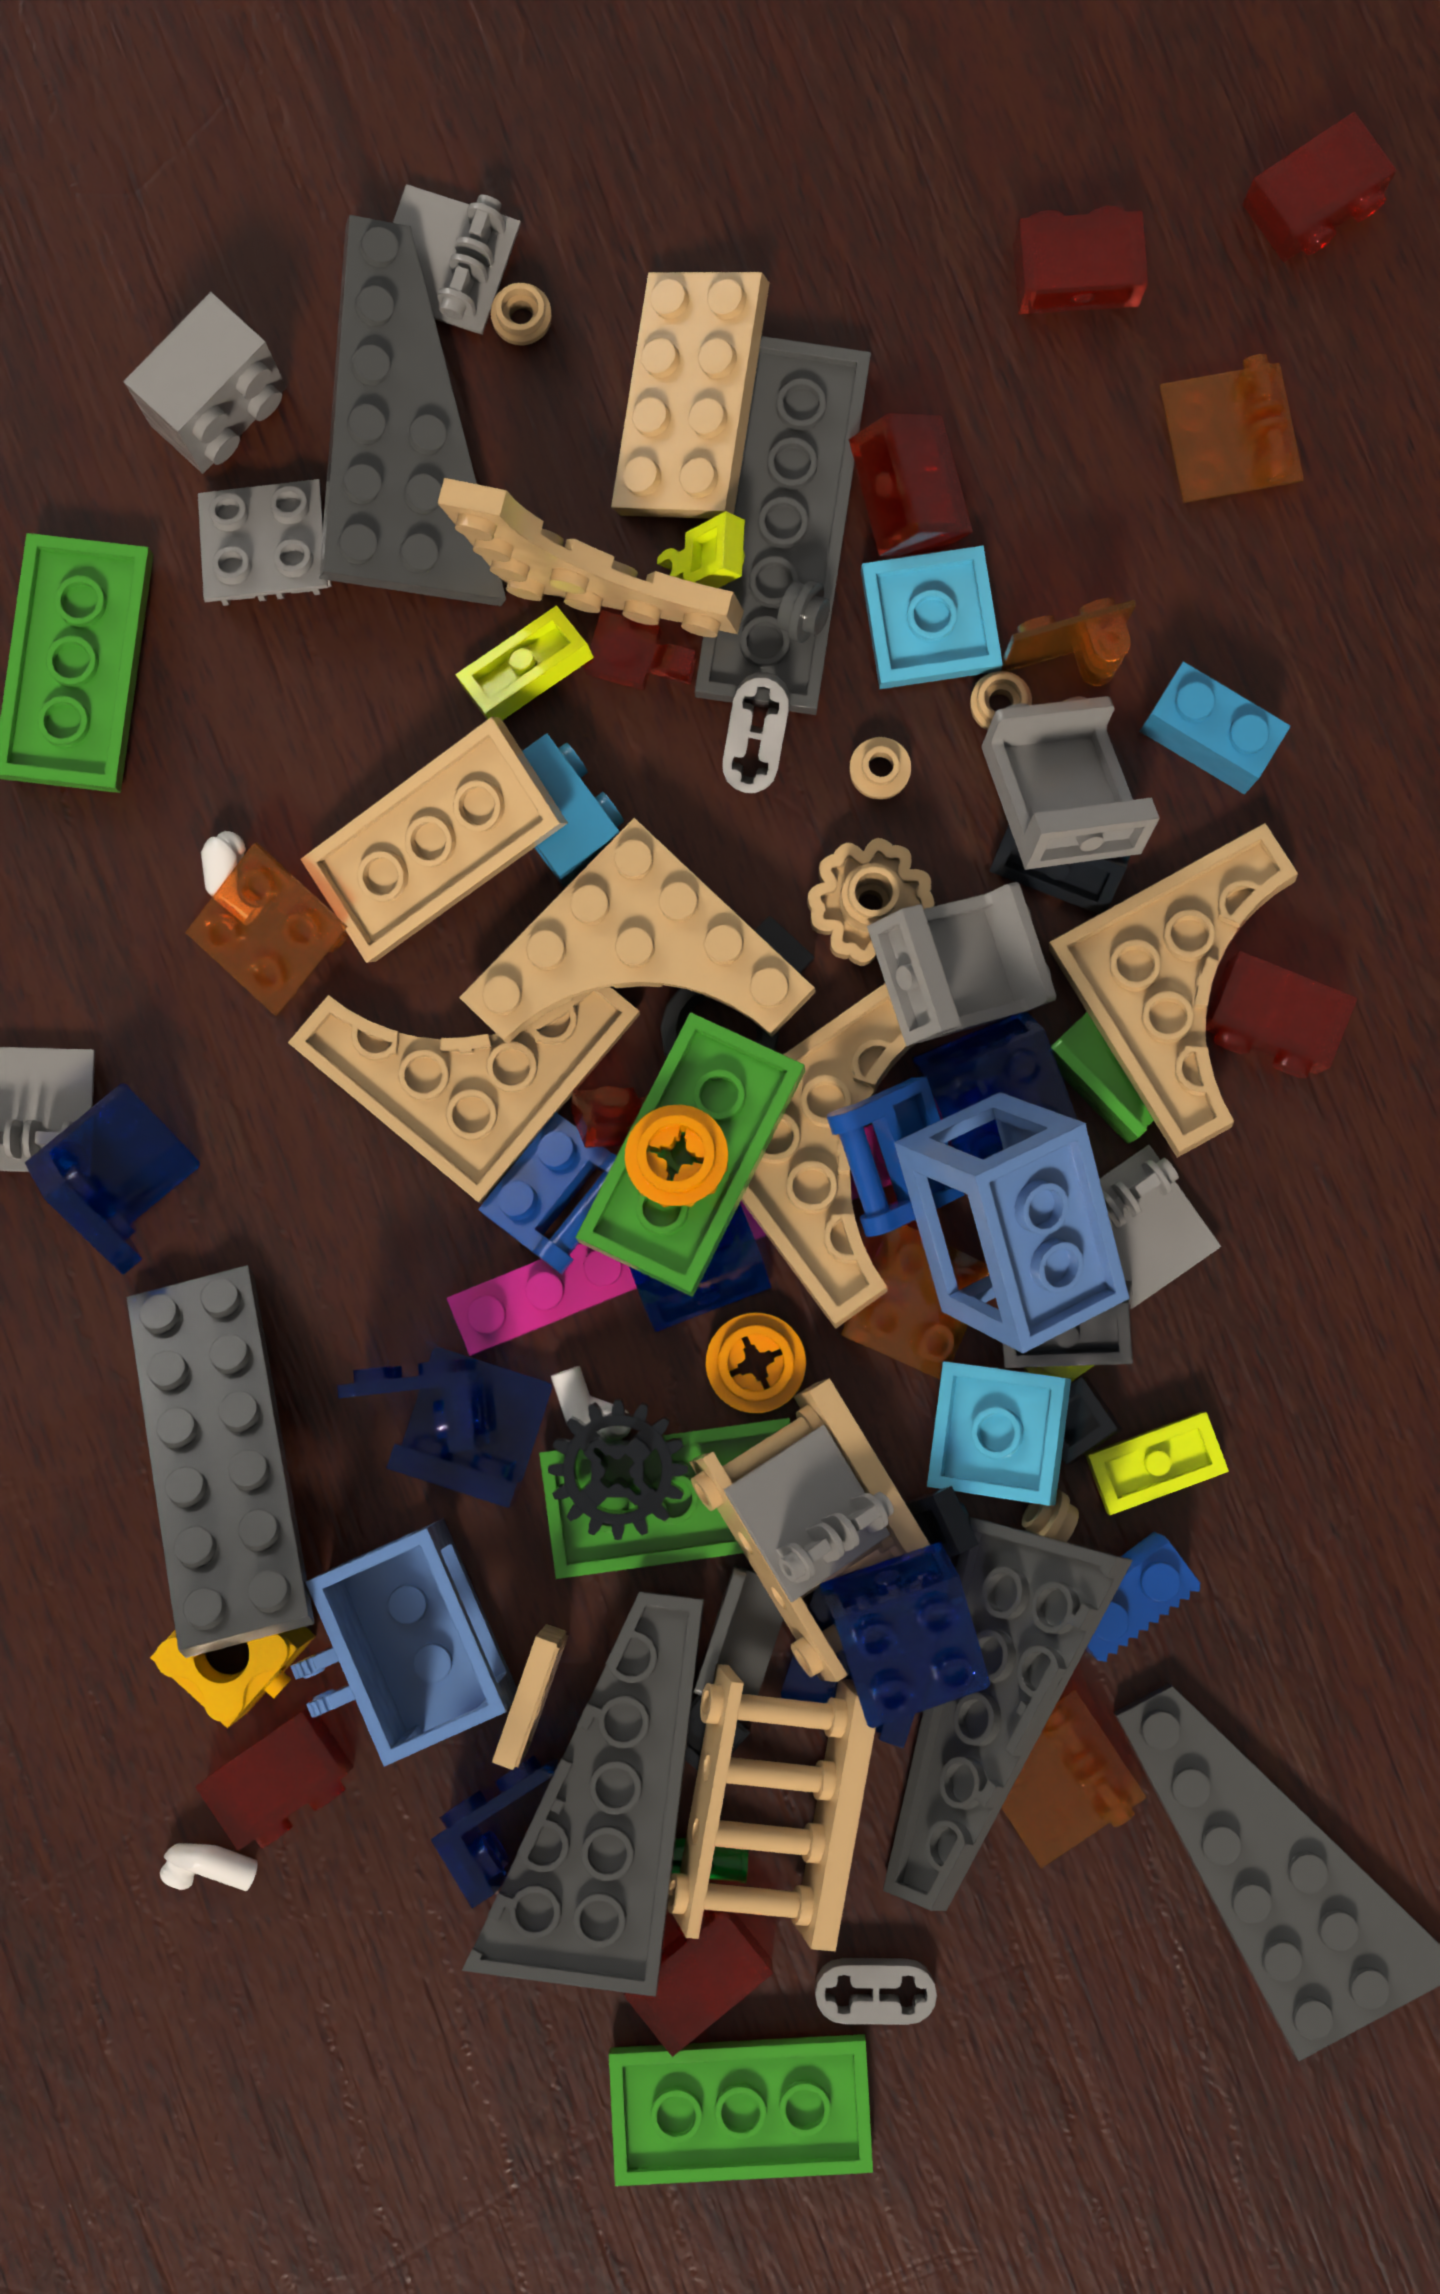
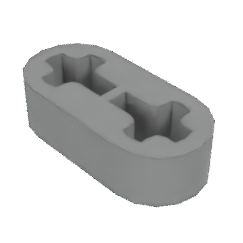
M756 672L746 676L739 684L733 699L723 756V773L727 782L733 788L744 793H757L766 789L774 781L778 771L790 707V693L786 684L778 676L769 672ZM758 687L770 689V699L774 702H779V708H769L766 712L763 727L752 725L754 705L744 702L745 696L753 697L756 695ZM749 738L761 740L758 757L760 761L768 763V768L757 769L755 777L744 776L743 765L734 762V757L741 758L745 756Z
M840 1958L831 1960L822 1966L816 1975L814 1985L817 2006L822 2014L832 2022L841 2024L909 2025L919 2023L930 2015L935 2007L937 1998L935 1983L928 1969L920 1962L906 1958ZM842 1975L850 1977L852 1987L871 1988V1994L850 1995L848 2006H838L835 1995L825 1993L826 1988L836 1987L838 1976ZM903 1976H913L916 1987L925 1990L924 1994L914 1995L912 2006L904 2007L901 2006L898 1995L879 1994V1988H898L901 1986Z

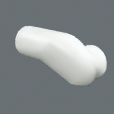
M224 831L219 833L217 837H210L201 851L205 889L212 897L248 925L262 912L266 901L239 880L238 862L243 859L246 847L239 835L234 832Z
M580 1366L551 1375L566 1424L572 1416L580 1419L585 1424L590 1422L588 1406L594 1402L601 1407L604 1415L612 1413V1403L590 1396ZM611 1426L599 1431L603 1432L610 1440H621L628 1435L631 1428Z
M178 1843L169 1848L163 1857L167 1861L160 1870V1878L170 1887L185 1890L192 1886L194 1875L198 1874L247 1891L256 1875L258 1861L217 1845Z

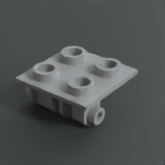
M406 184L393 223L411 226L434 319L483 335L491 312V305L497 295L521 226V221L502 215L500 213L501 203L488 195H479L476 203L467 204Z
M319 479L198 493L203 597L205 602L221 601L223 606H227L233 600L255 598V596L258 597L260 602L267 601V595L276 594L277 599H285V593L290 592L292 594L313 591L314 595H321L322 589L333 586L332 581L319 579L323 536V513Z
M0 1047V1171L90 1174L96 1050Z
M1147 1145L1100 1178L1125 1281H1132L1133 1296L1131 1309L1221 1247L1176 1183L1179 1176L1172 1164L1166 1158L1160 1160L1150 1145Z
M821 1425L724 1489L731 1504L790 1602L800 1598L890 1535L886 1526L888 1525V1517L894 1512L891 1501L881 1492L875 1495L864 1492L825 1425Z

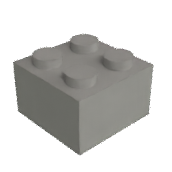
M212 292L123 381L150 426L202 474L213 463L219 465L235 452L240 442L239 436L255 420L262 421L269 417L280 404L282 392L286 389V385L266 342Z

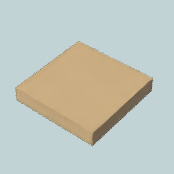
M546 1624L536 1635L492 1763L514 1770L515 1767H519L527 1754L569 1636L566 1635L567 1631Z

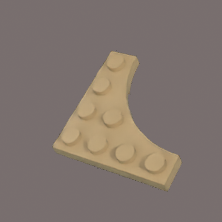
M444 478L438 505L453 521L455 529L463 534L473 545V551L481 555L488 563L490 571L501 578L502 582L507 586L506 590L512 595L532 601L542 600L543 594L565 598L564 603L566 605L589 613H599L601 606L623 610L622 615L624 617L646 625H658L660 618L681 622V627L684 630L703 637H717L719 631L738 634L744 610L734 592L683 580L657 571L647 574L646 581L637 578L638 572L635 569L621 562L614 561L615 556L591 547L577 539H567L565 547H563L564 539L549 530L543 529L544 521L526 510L507 490Z
M633 818L459 998L508 1044L530 1024L546 1013L567 1002L573 1001V997L612 986L615 988L637 986L662 987L665 985L704 994L705 997L733 1008L749 1018L771 1037L779 1031L816 991L814 986L641 823Z
M1266 823L1049 942L1050 953L1177 1158L1232 1128L1234 1123L1214 1078L1209 1050L1206 1045V1012L1217 967L1233 938L1257 909L1275 894L1293 884L1298 875V872Z
M885 983L783 1054L804 1064L805 1073L741 1199L742 1203L835 1329L887 1292V1286L875 1269L862 1242L851 1199V1170L839 1134L832 1135L826 1117L828 1113L856 1104L873 1096L891 1068L915 1045H905Z
M611 987L590 991L573 997V1001L567 1002L546 1013L507 1044L496 1033L492 1035L483 1034L441 1039L423 1038L399 1033L396 1030L386 1028L359 1016L328 995L288 1043L481 1204L556 1112L558 1113L638 1018L640 1011Z

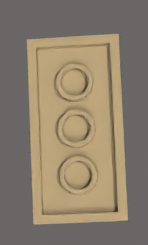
M648 272L611 508L620 516L712 519L725 511L734 515L770 284L762 272Z
M490 717L300 860L365 962L369 963L378 961L564 827L568 822L500 717Z

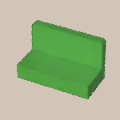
M1087 1012L1042 1054L1043 1058L1126 1144L1137 1140L1154 1121Z

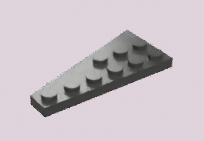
M349 215L345 227L319 579L502 606L506 596L501 578L490 571L488 563L481 555L473 551V545L463 534L455 529L453 521L438 505L444 478L473 484L477 483L411 226Z
M970 1517V1526L979 1544L958 1556L953 1583L962 1599L946 1609L883 1891L930 1911H947L1133 1560L988 1520Z
M639 1592L462 1971L656 1997L660 1977L704 1599Z
M1168 1683L1113 1712L1290 2050L1298 2061L1309 2057L1440 1986V1944L1172 1685Z

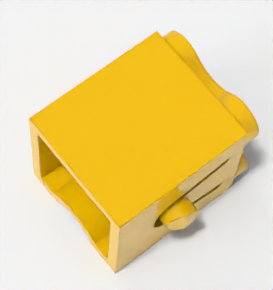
M301 1627L247 1642L249 1648L248 1664L241 1672L235 1674H223L215 1670L209 1664L206 1653L185 1658L178 1651L175 1630L159 1645L150 1658L156 1663L161 1673L173 1678L205 1707L207 1714L212 1719L220 1721L228 1728L246 1715L266 1692L275 1699L291 1681V1678L284 1672L316 1636L306 1627Z

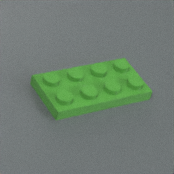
M26 533L0 717V779L121 793L154 555L149 547Z
M690 1012L575 1237L577 1241L693 1297L805 1073V1065ZM687 1105L702 1110L717 1122L727 1141L728 1170L718 1184L715 1193L709 1194L697 1201L692 1207L669 1206L664 1208L657 1202L642 1196L632 1183L626 1170L625 1147L632 1129L646 1114L663 1106ZM682 1132L680 1142L676 1141L672 1151L662 1150L661 1153L651 1151L658 1154L659 1158L667 1161L670 1181H673L674 1175L678 1174L682 1164L693 1165L694 1162L703 1163L687 1153L684 1139L685 1132Z
M790 1418L663 1435L666 1440L682 1438L684 1446L676 1453H673L672 1457L673 1461L687 1463L688 1473L672 1476L671 1481L684 1490V1494L681 1500L665 1497L663 1503L670 1512V1517L666 1521L657 1518L651 1513L647 1516V1534L641 1536L633 1523L625 1524L621 1540L614 1539L611 1524L603 1523L600 1530L595 1535H591L588 1533L591 1520L589 1516L583 1513L573 1521L567 1518L574 1502L570 1497L555 1500L552 1494L555 1489L565 1483L564 1477L548 1473V1466L557 1461H564L565 1455L557 1450L540 1452L556 1579L744 1553L718 1509L710 1511L698 1497L691 1482V1478L697 1474L689 1462L699 1455L714 1452L723 1466L790 1424ZM580 1448L576 1459V1475L582 1489L591 1479V1461L583 1454L584 1451ZM655 1448L645 1459V1475L653 1482V1486L657 1488L661 1480L662 1464L659 1453ZM604 1454L603 1458L609 1465L604 1474L605 1478L613 1482L616 1478L622 1477L627 1482L631 1481L633 1483L634 1479L629 1473L633 1462L632 1458L625 1454L622 1458L616 1460L609 1454L607 1456ZM607 1497L599 1505L606 1509L618 1511L637 1507L627 1497Z
M865 2034L611 2047L609 2050L615 2186L873 2173Z

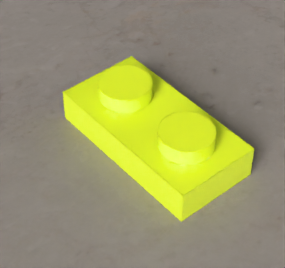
M556 605L455 675L463 689L487 720L490 717H500L504 720L593 659L594 656L586 641Z
M1203 1411L1085 1455L1105 1510L1109 1515L1229 1472L1208 1414Z

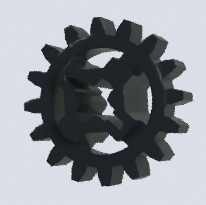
M616 1398L612 1406V1413L605 1415L601 1407L594 1402L588 1406L591 1421L585 1424L580 1419L572 1416L567 1421V1425L575 1435L572 1440L556 1438L553 1443V1447L565 1455L564 1461H557L548 1466L549 1474L563 1476L565 1482L552 1493L555 1500L570 1497L574 1504L567 1518L573 1521L583 1513L589 1516L591 1520L588 1533L591 1535H595L603 1523L612 1525V1533L615 1540L622 1539L625 1524L630 1523L634 1524L641 1536L648 1533V1515L652 1513L663 1521L670 1517V1512L663 1503L665 1497L682 1499L684 1490L671 1481L672 1476L688 1473V1464L682 1461H673L672 1457L673 1453H676L684 1446L682 1438L666 1440L663 1433L666 1431L670 1420L664 1416L654 1424L647 1421L648 1404L644 1402L639 1405L634 1414L625 1413L623 1398ZM611 1426H625L639 1432L630 1440H610L599 1430ZM580 1448L584 1451L583 1454L591 1461V1479L582 1489L576 1475V1459ZM655 1448L659 1453L662 1464L661 1480L657 1488L653 1486V1482L645 1475V1459ZM604 1454L606 1456L609 1454L616 1460L622 1458L625 1454L631 1457L633 1462L629 1473L634 1479L633 1483L631 1481L627 1482L622 1477L616 1478L613 1482L607 1480L604 1474L609 1465L603 1458ZM607 1497H627L637 1507L618 1511L606 1509L599 1505Z

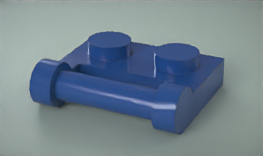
M927 1076L910 1078L856 1104L839 1108L826 1115L832 1135L839 1134L864 1209V1214L860 1216V1221L866 1237L891 1232L916 1219L894 1142L941 1120ZM870 1123L873 1125L897 1201L888 1205L863 1126ZM928 1178L936 1209L965 1195L961 1191Z
M556 1112L478 1210L562 1275L573 1262V1258L569 1255L579 1244L575 1237L617 1155L605 1149ZM596 1168L602 1171L601 1176L550 1240L544 1237L545 1232Z

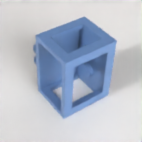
M999 1092L894 1142L942 1312L1021 1353H1025L1130 1299L1084 1122ZM996 1119L1004 1150L983 1160L944 1143ZM928 1178L967 1194L989 1276L961 1290L958 1289ZM996 1298L999 1309L986 1304V1302Z
M444 1518L335 1566L305 1582L332 1647L292 1664L290 1667L296 1680L300 1678L307 1679L323 1672L325 1667L339 1662L348 1681V1684L336 1690L329 1689L314 1696L313 1700L306 1704L313 1718L356 1700L384 1767L507 1712L514 1700L517 1687Z

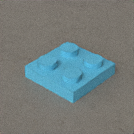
M984 545L862 563L861 577L879 689L1001 671L1003 662Z
M943 1361L927 1487L943 1489L952 1486L953 1490L957 1492L1047 1506L1056 1505L1071 1379Z

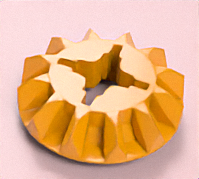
M687 1105L663 1106L646 1114L632 1129L625 1147L626 1170L632 1183L642 1196L657 1202L664 1208L669 1206L692 1207L697 1201L709 1194L715 1193L718 1184L728 1170L727 1141L717 1122L702 1110ZM682 1132H685L684 1139L687 1153L703 1163L694 1162L693 1165L682 1164L678 1174H675L673 1181H670L667 1161L659 1158L658 1154L651 1151L660 1153L662 1150L672 1151L676 1141L680 1142Z
M765 1313L742 1314L727 1321L714 1334L706 1354V1372L715 1393L729 1406L747 1413H765L786 1404L800 1388L806 1370L805 1351L799 1336L786 1322ZM746 1336L750 1344H754L759 1352H766L768 1350L774 1352L778 1349L782 1352V1355L773 1358L774 1362L766 1366L768 1374L766 1380L770 1386L767 1389L763 1388L761 1381H757L752 1373L743 1376L739 1373L733 1377L729 1373V1371L738 1368L737 1364L745 1360L743 1349L746 1347L742 1338Z

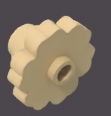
M876 838L866 846L864 851L853 843H844L836 849L834 854L827 856L821 861L818 872L821 883L812 887L808 892L807 904L811 912L810 923L812 929L822 935H831L830 950L834 956L842 959L849 958L854 964L865 966L876 956L867 929L868 925L902 908L922 904L923 909L934 907V898L930 892L931 878L925 871L910 869L912 859L907 848L899 845L892 846L887 840ZM867 894L874 895L880 900L881 909H866L858 900Z

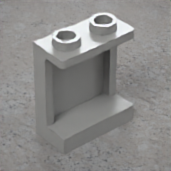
M1078 696L1066 699L1063 702L1038 705L1019 703L999 709L993 716L981 748L1025 870L1141 854L1160 819L1152 797L1133 800L1107 733V724L1115 709L1109 696L1088 699Z
M1018 882L1003 885L983 895L923 909L922 904L902 908L867 926L906 1046L1018 1016L1056 999L1051 973L1045 962L1032 923L1030 909L1025 902Z

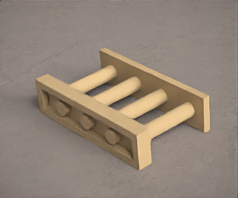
M829 1378L814 1383L793 1396L800 1407V1410L796 1412V1420L722 1466L715 1453L710 1452L699 1455L689 1463L697 1474L691 1478V1482L698 1497L710 1511L718 1509L795 1637L796 1641L791 1644V1650L799 1665L810 1677L817 1674L821 1681L838 1682L848 1674L837 1658V1652L908 1605L914 1608L920 1606L923 1612H943L961 1600L962 1596ZM821 1425H825L864 1492L872 1495L881 1492L891 1501L894 1512L888 1517V1525L886 1526L890 1535L800 1598L790 1602L731 1504L724 1489ZM875 1550H878L880 1553L890 1550L900 1566L899 1573L894 1577L896 1583L821 1631L802 1598Z
M716 1664L713 1684L707 1683L701 1697L700 1715L702 1722L706 1723L680 1874L673 1873L671 1876L668 1911L673 1913L686 1938L699 1939L704 1910L788 1917L791 1918L792 1923L810 1949L836 1951L881 1699L863 1681L841 1679L838 1681L835 1698H829L827 1703L742 1694L744 1683L729 1665ZM737 1720L823 1729L828 1737L824 1760H819L816 1766L731 1757ZM726 1783L813 1792L814 1798L817 1800L813 1823H807L805 1828L802 1829L720 1820ZM715 1847L802 1855L803 1861L806 1862L802 1885H796L793 1891L709 1883Z

